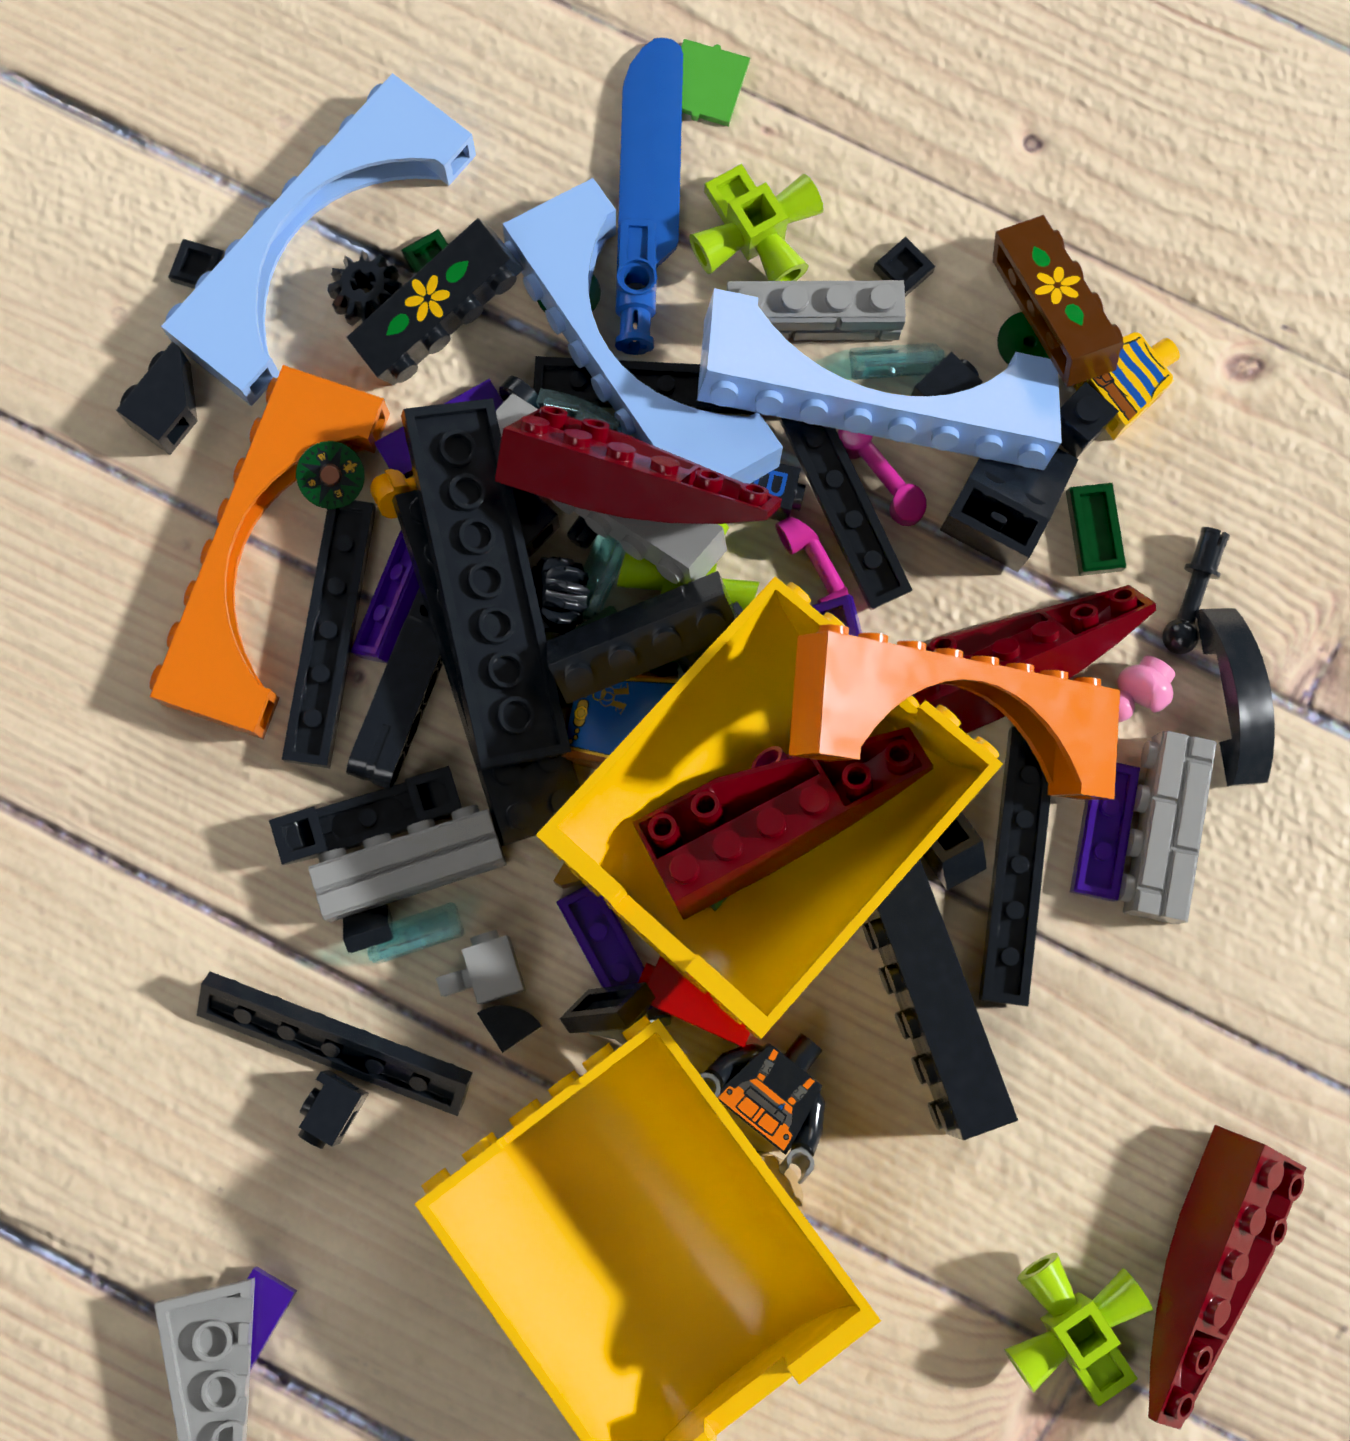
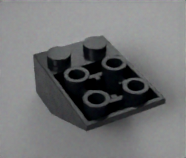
M1058 448L1046 468L1039 470L979 458L942 524L940 531L1018 572L1035 549L1079 459Z

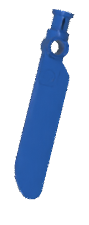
M654 38L642 47L630 63L623 83L615 308L616 314L620 317V335L615 339V347L617 350L630 355H642L654 349V338L650 336L651 318L656 314V268L677 249L679 243L683 52L677 42L668 38ZM631 283H640L644 285L645 288L640 290H634L629 288L627 285ZM634 323L637 324V329L633 328Z

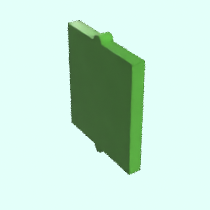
M684 39L681 46L683 52L682 113L690 115L694 121L701 118L729 127L750 58L721 50V46L718 44L711 47Z

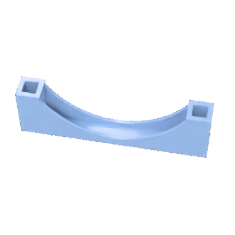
M392 73L383 84H377L370 91L366 103L355 115L351 114L343 120L334 138L327 145L320 146L314 152L310 164L302 173L288 180L281 196L270 208H264L258 213L249 231L241 239H236L228 246L224 258L212 271L205 272L198 279L195 290L185 301L176 304L170 309L165 322L161 326L171 342L178 345L186 355L252 406L267 390L272 378L279 376V371L269 356L265 330L266 301L270 281L277 262L287 244L298 230L313 215L331 202L353 191L374 184L394 180L434 179L442 180L449 186L476 156L472 134Z
M594 178L503 223L504 244L524 268L521 273L524 276L523 283L533 301L541 300L547 309L545 310L546 318L553 331L557 335L563 333L569 342L568 349L576 365L579 368L585 366L592 376L591 383L599 399L602 402L608 400L616 411L614 417L622 433L629 436L632 435L633 438L743 483H752L779 467L783 446L760 413H754L749 417L723 415L678 403L657 393L639 381L621 365L607 347L593 317L589 294L598 257L606 241L616 235V209Z
M714 288L704 319L697 401L1039 470L1046 468L1062 443L1058 372L1048 358L1015 352L1008 367L1002 373L988 382L953 394L905 396L885 393L846 380L805 356L770 323L758 307V297Z

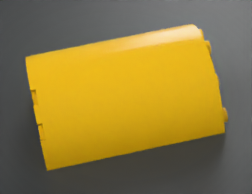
M776 576L536 834L538 839L560 861L562 859L571 872L597 897L602 895L606 905L638 936L702 993L706 994L708 991L717 1006L738 1024L741 1025L743 1023L747 1026L746 1029L760 1040L1003 765L997 759L999 757L998 751L985 739L979 736L973 739L960 729L961 722L949 709L942 705H937L935 708L926 700L919 705L918 701L911 695L892 709L874 728L869 737L910 727L932 762L933 770L891 800L815 849L759 881L728 896L716 911L707 907L683 920L632 822L717 777L751 769L755 758L769 747L779 746L788 754L798 636L817 633L820 625L845 626L833 614L826 612L822 615L809 604L811 599L798 585L792 582L785 585Z
M645 1015L622 1032L627 1042L616 1050L608 1043L584 1061L582 1065L587 1070L586 1073L579 1076L574 1069L547 1090L552 1097L548 1102L542 1105L536 1098L509 1118L508 1121L513 1128L502 1137L497 1139L495 1134L491 1132L461 1155L466 1162L464 1166L452 1175H450L446 1168H443L423 1183L421 1187L426 1195L415 1202L414 1205L581 1441H716L717 1435L792 1376L800 1385L881 1322V1319L659 1018L651 1023Z

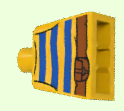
M1138 332L1124 336L1123 349L1120 350L1115 371L1073 385L1077 391L1087 382L1119 410L1105 429L1113 440L1130 427L1174 381L1173 375L1167 367L1179 360L1180 353L1177 346L1169 338H1163L1150 347L1144 337Z

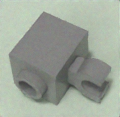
M497 930L470 938L472 946L461 949L467 969L436 978L441 996L445 997L473 987L477 1004L481 1005L526 991L511 938L508 935L499 937Z

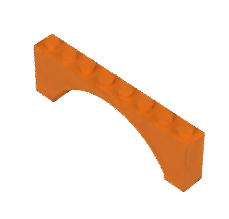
M285 365L282 366L278 378H272L266 391L267 406L262 418H256L251 427L249 437L251 445L246 458H240L233 474L235 485L230 498H225L218 509L217 523L219 525L213 540L208 539L203 546L200 556L201 570L197 580H192L185 591L183 600L186 606L180 622H175L172 625L167 637V647L169 649L164 662L156 666L150 679V689L152 690L150 697L161 705L263 740L280 697L271 689L265 688L256 675L245 652L238 629L235 610V585L244 546L265 510L285 489L297 481V464L302 454L309 447L324 441H335L347 445L355 453L363 450L375 453L377 448L374 442L381 438L390 415L384 398Z
M820 625L817 633L799 635L797 639L789 756L829 762L860 760L861 746L874 728L892 709L926 687L936 684H947L968 690L984 698L1014 724L1027 741L1041 766L1048 782V795L1076 800L1114 799L1120 690L1101 686L1102 680L1099 678L1076 677L1073 680H1069L1068 672L1043 670L1040 673H1035L1034 665L1008 663L1005 667L999 665V658L972 656L971 659L963 658V651L958 649L939 648L931 652L926 651V643L898 641L896 645L888 643V635L860 633L857 637L849 635V628L846 626Z

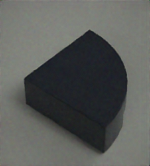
M493 1006L477 1013L502 1053L542 1027L533 1015L514 1006Z

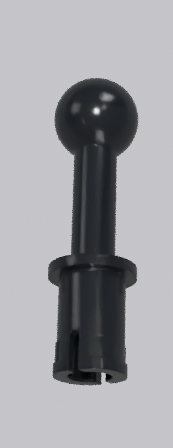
M1211 527L1201 528L1191 564L1188 563L1184 567L1192 575L1177 619L1168 623L1162 634L1165 647L1172 653H1189L1198 644L1199 632L1194 625L1197 618L1195 611L1200 609L1209 579H1219L1221 573L1217 570L1227 541L1230 538V534L1226 532L1220 534L1221 530Z

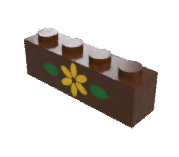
M1044 215L996 231L992 261L1066 387L1115 371L1120 350L1123 349L1124 345L1122 333L1116 324H1111L1105 315L1099 295L1096 292H1091L1084 281L1080 264L1076 260L1072 261L1068 255L1060 232L1052 229Z

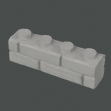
M904 280L727 282V291L758 297V307L787 341L789 338H793L794 341L874 340L875 337H878L880 340H899L901 330H903L905 324Z
M1162 731L1154 735L1152 741L1147 740L1144 744L1141 754V767L1147 768L1144 785L1140 784L1137 787L1134 811L1140 812L1137 829H1131L1126 855L1132 856L1129 874L1125 873L1122 876L1119 900L1124 901L1123 913L1170 924L1188 922L1217 742L1214 740L1195 736L1190 737L1186 734L1172 731Z
M478 805L467 806L452 812L453 820L436 826L434 819H428L408 826L409 834L391 840L389 833L381 834L364 840V849L347 854L345 848H338L318 855L320 863L308 866V870L323 919L333 922L506 866L505 856L500 846L490 811L488 809L479 811Z

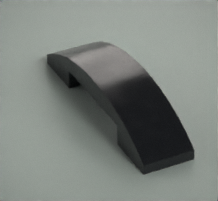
M1236 608L1197 610L1195 612L1203 654L1217 655L1232 739L1219 742L1227 787L1268 783L1274 754L1275 720L1269 678L1258 644L1244 618Z
M446 766L406 778L404 783L391 786L390 790L384 788L318 809L315 806L271 819L269 823L281 864L288 865L318 858V855L338 848H345L347 850L361 846L364 840L377 835L389 833L390 836L406 832L408 831L407 827L414 823L428 819L437 821L450 816L452 812L461 809L462 805L450 767Z

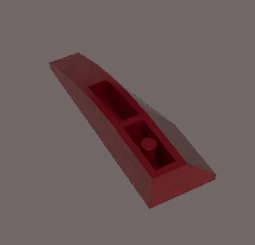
M542 406L540 409L527 416H523L521 419L503 428L495 481L580 509L622 518L663 523L724 524L765 521L781 505L782 498L769 494V490L763 486L740 482L629 435L609 429L610 425L604 421L590 418L578 420L567 416L568 412L559 407Z
M1127 585L954 632L947 636L937 637L926 644V651L934 652L935 649L939 648L958 649L963 651V658L971 659L972 656H992L999 658L1000 666L1006 667L1008 663L1034 665L1035 673H1040L1043 670L1068 672V679H1070L1117 645L1156 611V603L1132 586ZM936 684L912 695L919 705L926 700L935 708L937 705H942L949 709L961 722L959 728L966 734L1005 717L1000 710L984 698L952 685Z
M910 727L868 737L861 746L860 760L829 762L793 757L717 777L632 823L682 919L685 920L815 849L891 800L934 768Z
M1214 1125L1179 1214L1166 1258L1155 1315L1150 1360L1148 1418L1156 1423L1179 1430L1192 1413L1200 1391L1269 1264L1276 1246L1285 1238L1287 1232L1286 1220L1293 1202L1300 1197L1305 1183L1304 1173L1307 1168L1263 1143L1218 1125Z

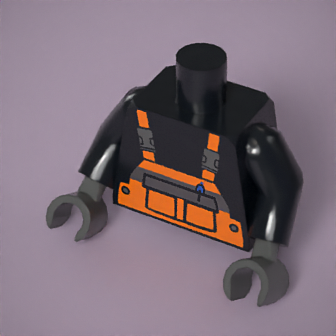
M800 1033L785 1054L781 1053L770 1043L764 1046L749 1043L744 1048L738 1047L722 1053L704 1073L700 1074L723 1105L786 1155L791 1148L790 1153L779 1165V1171L781 1174H784L791 1163L797 1165L801 1170V1177L798 1183L802 1184L814 1170L813 1156L822 1136L825 1100L820 1094L822 1085L806 1072L823 1050L808 1037Z

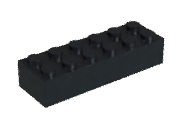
M919 859L868 917V922L862 924L870 949H878L884 964L883 967L879 968L882 984L888 995L895 993L901 1011L895 1013L899 1030L904 1039H912L917 1056L911 1058L916 1076L921 1084H928L934 1101L928 1103L933 1122L938 1130L944 1128L947 1135L964 1141L1016 1122L1018 1118L923 865Z

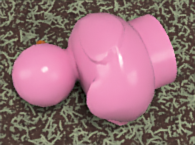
M1144 656L1139 665L1126 667L1119 674L1117 679L1118 689L1120 690L1119 722L1126 721L1133 715L1135 703L1149 708L1155 713L1160 712L1172 702L1173 689L1170 683L1175 677V672L1167 663L1153 656Z

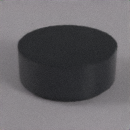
M509 376L499 387V394L504 402L513 393L537 409L543 406L537 393L516 376Z

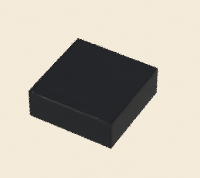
M905 236L874 264L873 271L882 280H904L906 297L933 273L935 265Z
M183 239L168 278L171 282L195 289L198 279L205 272L212 271L224 258L225 252L224 250Z
M388 904L343 918V941L348 953H354L394 939L393 919Z

